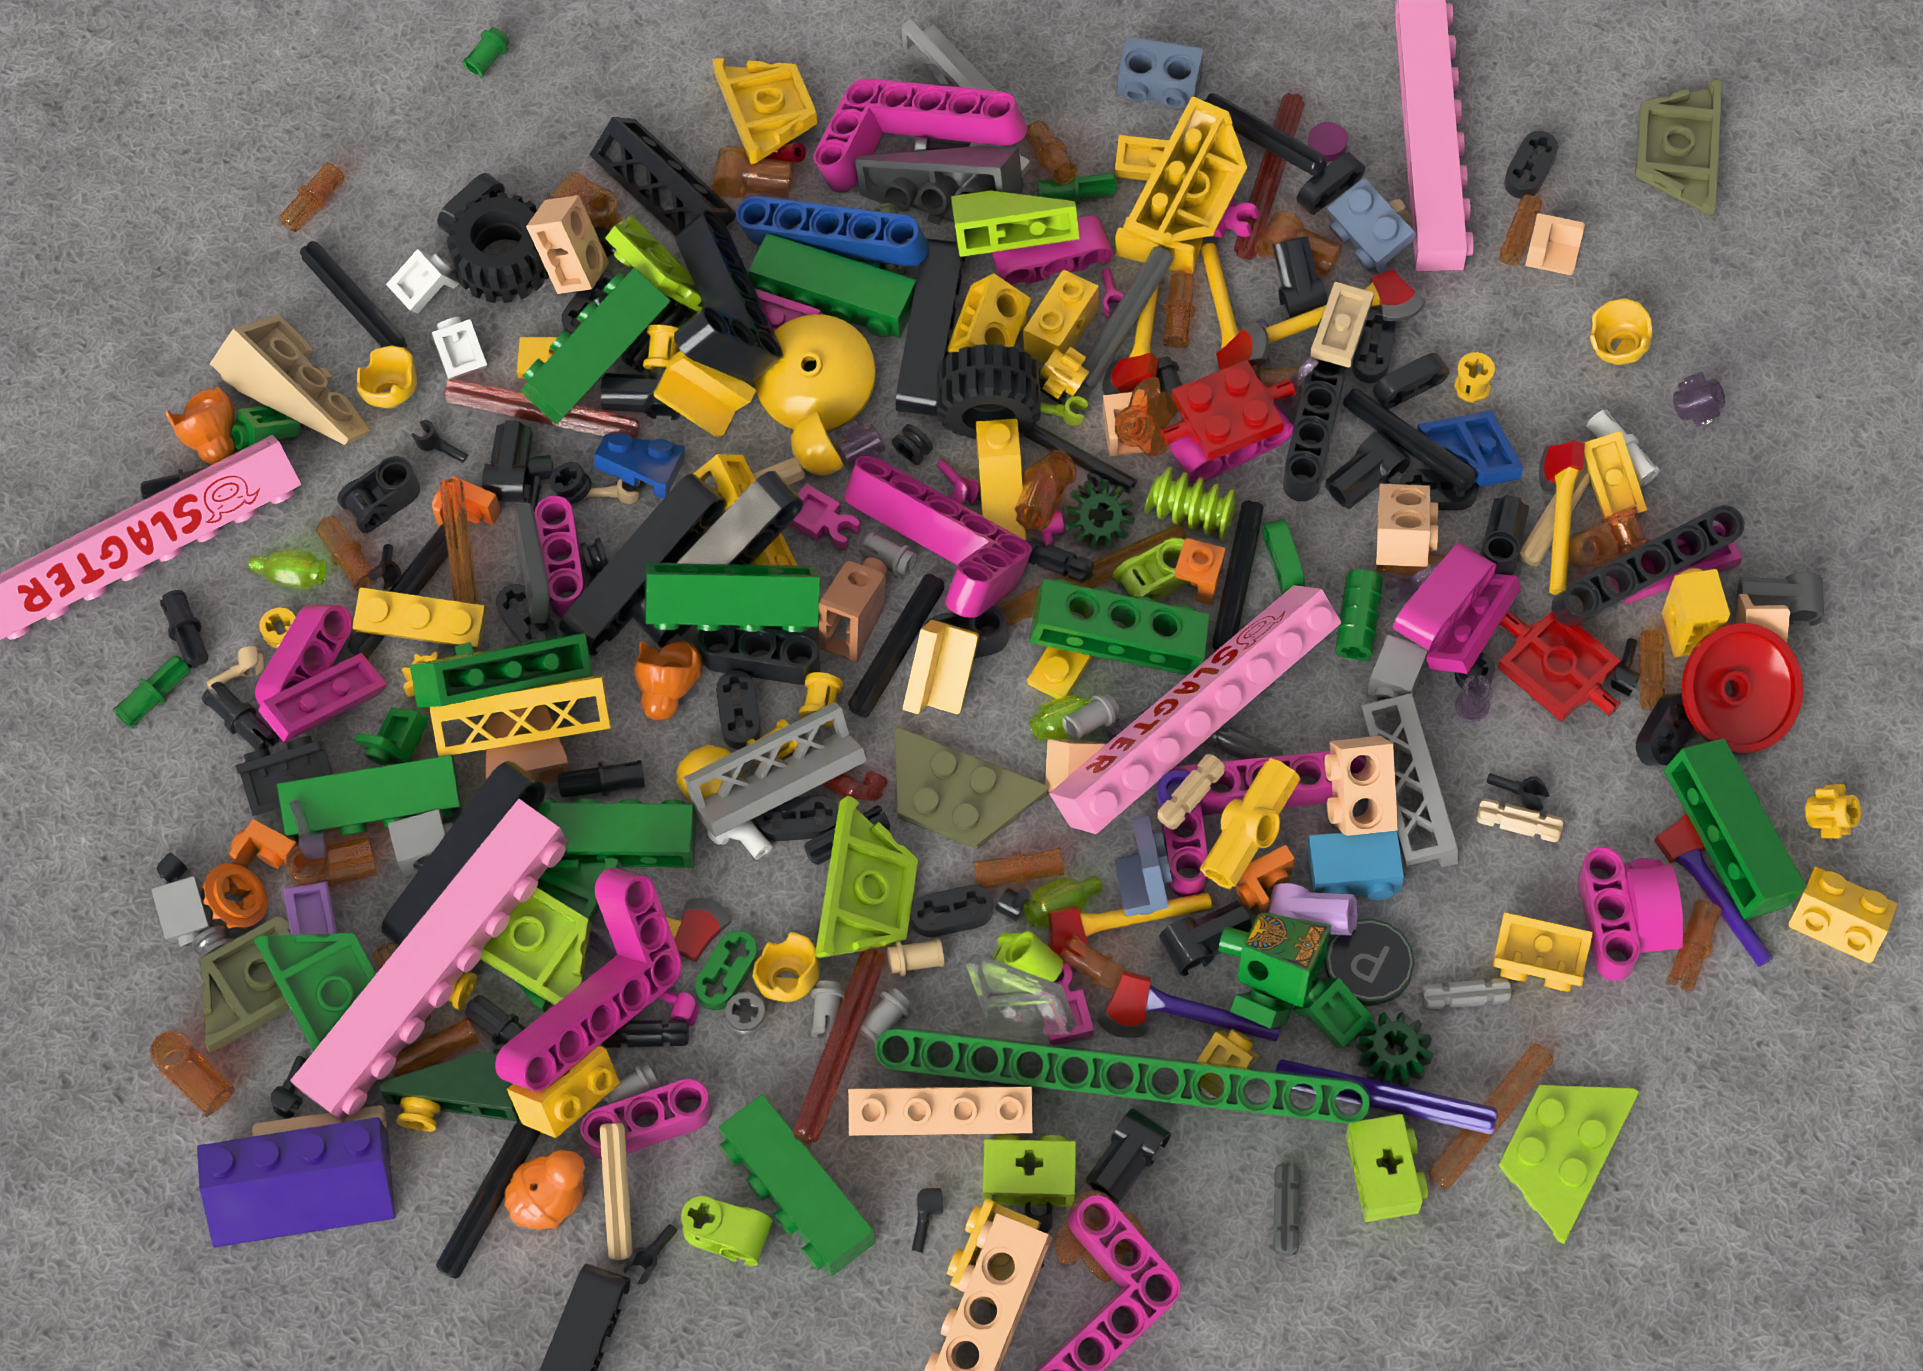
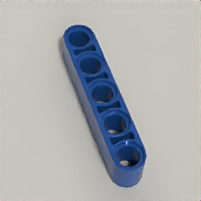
M752 196L745 199L736 210V218L741 228L752 243L761 246L766 234L769 233L848 259L900 266L918 265L926 259L929 253V244L920 226L913 217L907 215L761 196ZM874 233L871 237L865 239L868 235ZM912 238L908 242L902 244V242H904L906 239Z

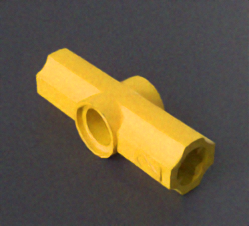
M1270 758L1269 761H1265L1243 799H1234L1229 802L1221 818L1222 833L1200 867V870L1206 877L1216 882L1219 886L1231 889L1240 880L1258 848H1267L1272 845L1280 829L1279 814L1301 779L1295 770L1289 768L1281 761Z

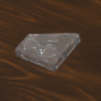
M980 954L973 955L965 963L992 1038L1069 1034L1076 1026L1062 985Z

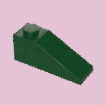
M495 1049L493 1053L479 1051L382 1081L379 1089L387 1104L400 1105L402 1098L418 1097L436 1102L441 1107L440 1111L516 1122L519 1118L507 1091V1088L512 1083L500 1079L496 1073V1057L501 1049Z

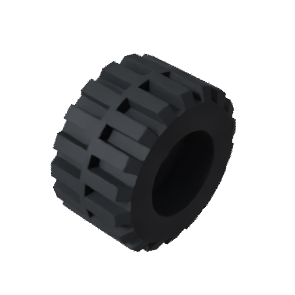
M497 193V197L490 198L489 194L480 196L481 201L477 203L471 200L465 204L467 209L465 212L458 210L454 215L456 223H450L448 228L450 237H447V245L461 285L465 290L470 288L472 296L478 299L484 293L486 301L491 303L496 302L497 296H502L504 303L512 302L511 295L519 294L520 299L528 297V288L532 287L537 291L542 286L540 277L545 279L549 277L526 227L537 212L536 205L531 201L524 203L523 197L515 194L512 198H507L506 193ZM508 239L519 242L513 249L502 254L494 255L482 252L489 244L498 240Z
M982 344L961 348L959 352L948 354L946 359L941 360L939 363V369H937V417L942 422V426L952 430V433L976 439V421L1017 419L1020 435L1025 433V430L1032 429L1036 422L1039 421L1041 416L1040 369L1038 362L1031 359V355L1028 353L1019 352V349L1014 347Z

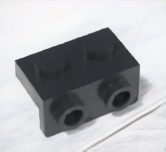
M305 736L286 742L287 750L271 755L269 748H264L243 755L245 762L235 766L237 773L241 775L252 816L281 809L277 784L333 775L324 742H313L311 736Z

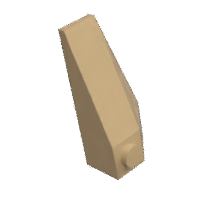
M279 314L233 328L210 363L221 374L224 382L234 387L237 391L343 445L362 439L370 433V429L348 398L340 393L331 392L328 389L327 384L328 380L332 379L331 374L326 368L320 367L317 369L312 366L306 356L313 353L314 350Z

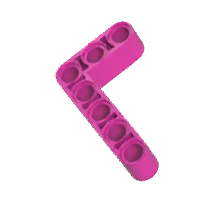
M867 78L854 82L846 90L813 157L815 164L831 190L844 192L858 183L855 159L858 156L872 155L883 133L1008 146L1022 140L1027 133L1028 127L1015 98L1007 92Z
M861 456L856 459L844 493V499L854 508L957 565L945 598V605L949 610L963 617L974 618L980 616L1018 587L1032 552V548L1027 541L878 458Z
M1330 751L1224 761V774L1216 783H1212L1210 787L1216 784H1224L1231 790L1226 793H1217L1210 789L1201 799L1198 807L1190 814L1184 815L1185 819L1178 828L1191 830L1193 832L1191 836L1186 838L1178 837L1173 833L1174 830L1161 823L1172 882H1169V885L1174 893L1181 897L1200 894L1207 885L1208 877L1200 870L1208 856L1202 815L1222 814L1229 802L1234 799L1242 800L1265 761H1269L1270 758L1283 762L1286 766L1295 770L1299 777L1311 776L1317 781L1312 785H1305L1299 781L1284 807L1327 803L1328 798L1333 797L1332 781L1327 779L1325 772V756L1330 754ZM1359 755L1353 759L1350 765V772L1359 773L1363 770L1366 764L1365 755ZM1197 764L1175 766L1170 771L1185 770L1191 773L1192 770H1197L1199 767ZM1183 868H1192L1199 874L1193 878H1185L1178 871Z
M608 868L600 874L595 886V895L617 956L501 1048L495 1063L496 1073L500 1079L532 1091L546 1089L678 980L682 969L681 957L655 886L650 878L618 868Z
M1097 1195L1081 1200L1072 1207L1068 1217L1069 1228L1121 1289L1034 1371H1103L1164 1314L1179 1297L1180 1281L1174 1271L1107 1197ZM1087 1206L1095 1207L1102 1215L1103 1222L1098 1231L1091 1230L1084 1222L1083 1214ZM1119 1241L1126 1242L1133 1250V1261L1129 1266L1121 1265L1115 1258L1114 1250ZM1151 1276L1158 1278L1164 1285V1295L1159 1302L1153 1301L1146 1293V1282ZM1118 1307L1126 1310L1131 1318V1325L1126 1333L1117 1331L1112 1324L1113 1312ZM1084 1339L1092 1341L1097 1348V1359L1092 1365L1085 1364L1078 1356L1079 1344Z

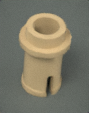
M940 938L901 945V942L898 941L895 942V946L887 947L891 974L899 973L902 977L906 975V971L937 966L944 967V954Z

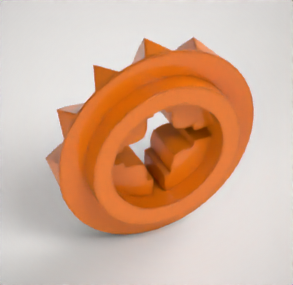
M224 863L214 867L206 874V880L200 889L205 893L203 905L210 906L214 911L212 920L222 919L225 921L227 929L238 926L243 931L262 920L268 907L267 893L262 882L252 871L238 864ZM229 892L232 896L245 898L236 904L234 900L225 899L224 895Z

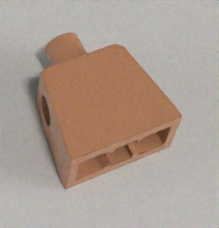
M869 557L865 559L862 565L852 561L844 563L819 602L818 649L856 663L858 662L885 606V575L887 567L882 561ZM843 616L850 618V624L845 631L849 635L845 641L834 637Z
M546 705L534 706L525 719L538 730L551 729L554 725ZM528 707L511 711L521 717ZM505 713L490 715L486 721V730L497 738L508 736L517 721ZM521 725L514 735L531 731ZM559 737L486 749V780L498 765L507 761L516 763L543 784L558 782V774L571 771Z

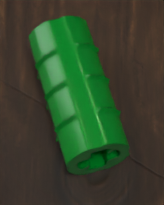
M1357 569L1349 571L1346 576L1344 593L1341 596L1343 598L1342 607L1339 614L1341 624L1336 632L1337 640L1335 653L1341 658L1361 661L1371 659L1375 637L1377 636V620L1380 617L1378 614L1380 600L1383 598L1381 596L1383 578L1376 572Z

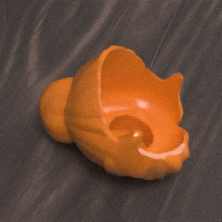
M215 386V389H205L196 393L186 403L184 415H173L169 410L166 411V417L173 426L179 440L191 449L197 450L200 459L210 466L235 454L236 449L231 437L234 425V406L227 394L218 386Z
M645 641L640 642L639 657L635 660L634 675L639 689L642 691L640 706L647 718L654 721L671 719L679 708L678 700L684 697L694 687L696 681L700 679L702 674V655L696 649L694 643L686 641L672 642L665 645L659 652L656 648L648 647Z
M561 1149L551 1153L549 1156H539L521 1164L513 1173L511 1183L504 1192V1206L509 1211L510 1218L516 1225L537 1230L558 1229L562 1221L571 1216L584 1199V1159L576 1152ZM534 1184H537L536 1191L533 1190Z

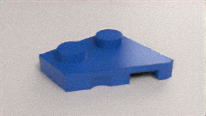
M1492 410L1418 424L1417 430L1474 469L1477 473L1475 482L1480 486L1521 479L1523 466Z
M622 433L605 434L595 452L594 468L609 475L618 476L622 481L633 486L639 484V480H642L654 486L655 496L665 498L683 464L685 446L672 444L663 439L650 441L632 438Z

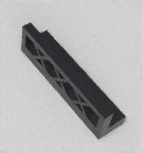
M611 118L591 151L590 156L675 236L686 227L684 216L686 212L693 211L698 216L703 210L707 209L715 213L726 226L734 221L736 211L636 119ZM614 139L621 145L622 161L613 162L605 155ZM642 164L646 168L648 185L639 186L635 182L633 165ZM667 187L672 192L673 209L664 210L660 206V188Z

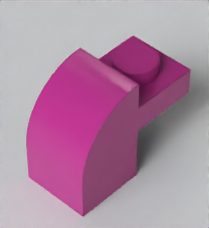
M1639 858L1631 863H1623L1640 941V953L1683 948L1682 903L1677 877L1672 864L1663 865L1661 860Z

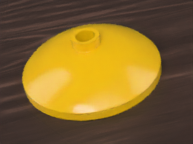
M822 314L805 315L795 318L774 331L782 348L783 358L755 381L758 398L767 413L778 423L794 430L795 425L800 420L814 412L819 413L826 432L840 429L853 421L869 402L876 381L874 356L863 335L846 321ZM808 361L817 362V366L813 371H804V365Z

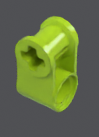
M1181 538L1165 540L1145 553L1126 560L1115 569L1112 575L1113 579L1117 584L1124 586L1130 597L1142 596L1151 598L1155 602H1160L1163 597L1190 583V581L1176 578V568L1166 565L1170 561L1179 559L1184 540Z
M1031 931L1022 933L1003 932L1000 933L997 939L998 948L989 963L982 965L979 973L986 982L1003 991L1041 990L1050 986L1058 978L1063 968V960Z
M708 1196L691 1198L685 1203L681 1211L684 1238L690 1245L722 1255L731 1261L736 1262L737 1258L746 1260L744 1262L745 1265H758L773 1222L768 1215L752 1208L735 1206ZM703 1215L709 1216L710 1223H704L702 1229L695 1228V1222H700Z

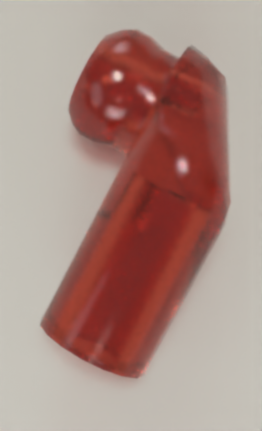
M871 770L866 773L863 782L843 773L822 785L844 798L850 796L856 800L876 801L884 795L882 791L888 781L886 777Z

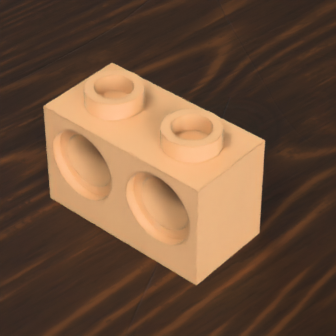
M579 195L544 200L526 226L557 294L590 290L594 287L609 261Z
M1379 485L1376 565L1428 567L1429 550L1437 551L1438 502H1430V486Z
M1382 736L1330 741V754L1325 756V772L1327 779L1332 781L1333 797L1327 800V812L1330 823L1334 824V827L1346 836L1398 830L1393 743ZM1359 755H1365L1366 764L1363 770L1359 773L1351 774L1350 765L1353 759ZM1367 798L1368 808L1366 812L1360 816L1353 817L1352 810L1355 803L1360 799Z

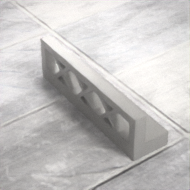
M911 19L901 25L903 51L935 85L997 91L934 24L923 31ZM1026 121L1028 127L1027 131H1029V123Z
M1412 693L1361 705L1368 736L1384 737L1393 743V748L1396 747L1407 753L1410 765L1404 774L1394 770L1395 780L1399 782L1395 787L1397 833L1406 866L1434 859L1439 860L1440 867L1458 864L1457 844ZM1395 711L1399 726L1393 736L1377 728L1373 716ZM1405 786L1419 792L1422 803L1416 813L1398 804L1397 798ZM1403 817L1410 820L1406 828L1403 821ZM1416 825L1430 831L1434 846L1412 851L1409 836Z
M834 702L685 776L684 779L697 819L714 837H717L857 767L867 760L863 747L849 735L841 707ZM830 720L833 721L836 734L822 741L813 739L820 725ZM790 740L799 742L792 756L784 760L776 758L782 744ZM752 759L761 761L754 775L746 779L738 777L744 763ZM714 778L723 780L716 794L703 799L700 785Z

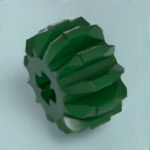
M1101 479L1098 493H1096L1091 481H1085L1083 485L1087 494L1086 497L1076 490L1070 492L1072 499L1079 504L1077 507L1071 505L1063 507L1065 513L1076 514V519L1067 521L1064 526L1067 530L1081 527L1074 537L1076 543L1083 542L1088 534H1090L1089 549L1097 550L1100 536H1102L1106 548L1111 549L1114 547L1111 533L1114 532L1119 538L1126 539L1128 534L1119 525L1121 522L1126 524L1134 523V517L1122 515V510L1131 508L1133 501L1128 499L1117 502L1124 492V488L1121 486L1115 487L1107 495L1109 481L1106 479ZM1099 503H1103L1105 505L1103 510L1109 511L1108 520H1101L1099 526H1094L1092 523L1095 519L1089 518L1090 509H1097Z
M1402 1011L1398 1013L1396 1021L1391 1022L1389 1016L1383 1012L1379 1015L1378 1025L1370 1021L1365 1023L1363 1028L1365 1036L1357 1038L1356 1048L1362 1052L1357 1057L1358 1066L1370 1067L1366 1076L1368 1079L1375 1080L1381 1074L1384 1076L1383 1082L1392 1084L1393 1078H1397L1400 1086L1409 1087L1410 1076L1418 1080L1424 1077L1426 1070L1423 1065L1431 1064L1433 1053L1427 1050L1432 1041L1430 1034H1419L1422 1026L1420 1019L1407 1025L1404 1023L1406 1017ZM1388 1044H1390L1391 1049H1393L1394 1044L1402 1047L1401 1055H1399L1398 1051L1395 1052V1055L1386 1051Z

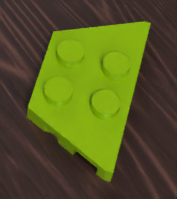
M629 215L626 220L623 219L613 227L605 239L616 249L614 256L620 262L630 268L635 267L663 294L698 312L704 307L689 270L633 215Z
M850 796L845 797L839 802L815 956L819 958L895 945V942L900 941L902 943L907 940L918 859L904 845L898 844L893 839L891 833L880 822L873 825L856 809L859 802Z
M536 888L533 895L527 901L520 902L509 915L510 920L505 930L499 936L492 937L483 947L480 959L555 1005L583 983L591 922L585 916Z
M1538 1086L1499 1163V1167L1509 1180L1521 1190L1524 1199L1531 1208L1537 1211L1547 1223L1557 1241L1565 1244L1640 1091L1634 1088Z

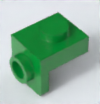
M391 707L377 736L357 733L353 741L366 750L364 753L366 758L377 764L387 766L389 762L406 763L409 762L415 748L420 743L422 733L429 719L419 711Z

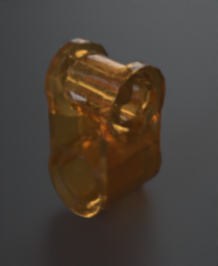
M569 172L546 199L579 195L594 228L605 227L611 231L616 224L623 220L620 213L617 212L618 200L616 195L611 190L589 181L577 172Z
M1632 506L1601 519V522L1571 535L1569 564L1581 569L1602 566L1650 542V539L1644 537L1635 516L1638 513L1637 507ZM1587 538L1594 543L1596 549L1595 555L1591 560L1586 557L1583 551V544Z

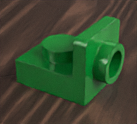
M266 405L237 409L236 425L232 428V439L235 448L241 451L270 435H273L278 441H281L283 438L298 437L300 422Z
M1316 978L1303 1008L1298 1006L1293 1008L1298 1016L1308 1015L1336 1048H1344L1364 1028L1365 1023L1374 1018L1340 978L1322 980Z
M1251 987L1250 992L1235 996L1230 1012L1272 1029L1287 1024L1293 1004Z

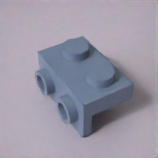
M1365 177L1327 208L1333 221L1329 225L1331 231L1343 244L1350 240L1355 245L1357 250L1354 252V255L1368 271L1373 267L1380 274L1389 271L1386 263L1417 238L1415 231Z
M1149 815L1132 819L1139 854L1115 860L1125 916L1147 915L1157 910L1169 908L1164 883L1172 882L1165 843L1162 830L1153 832Z

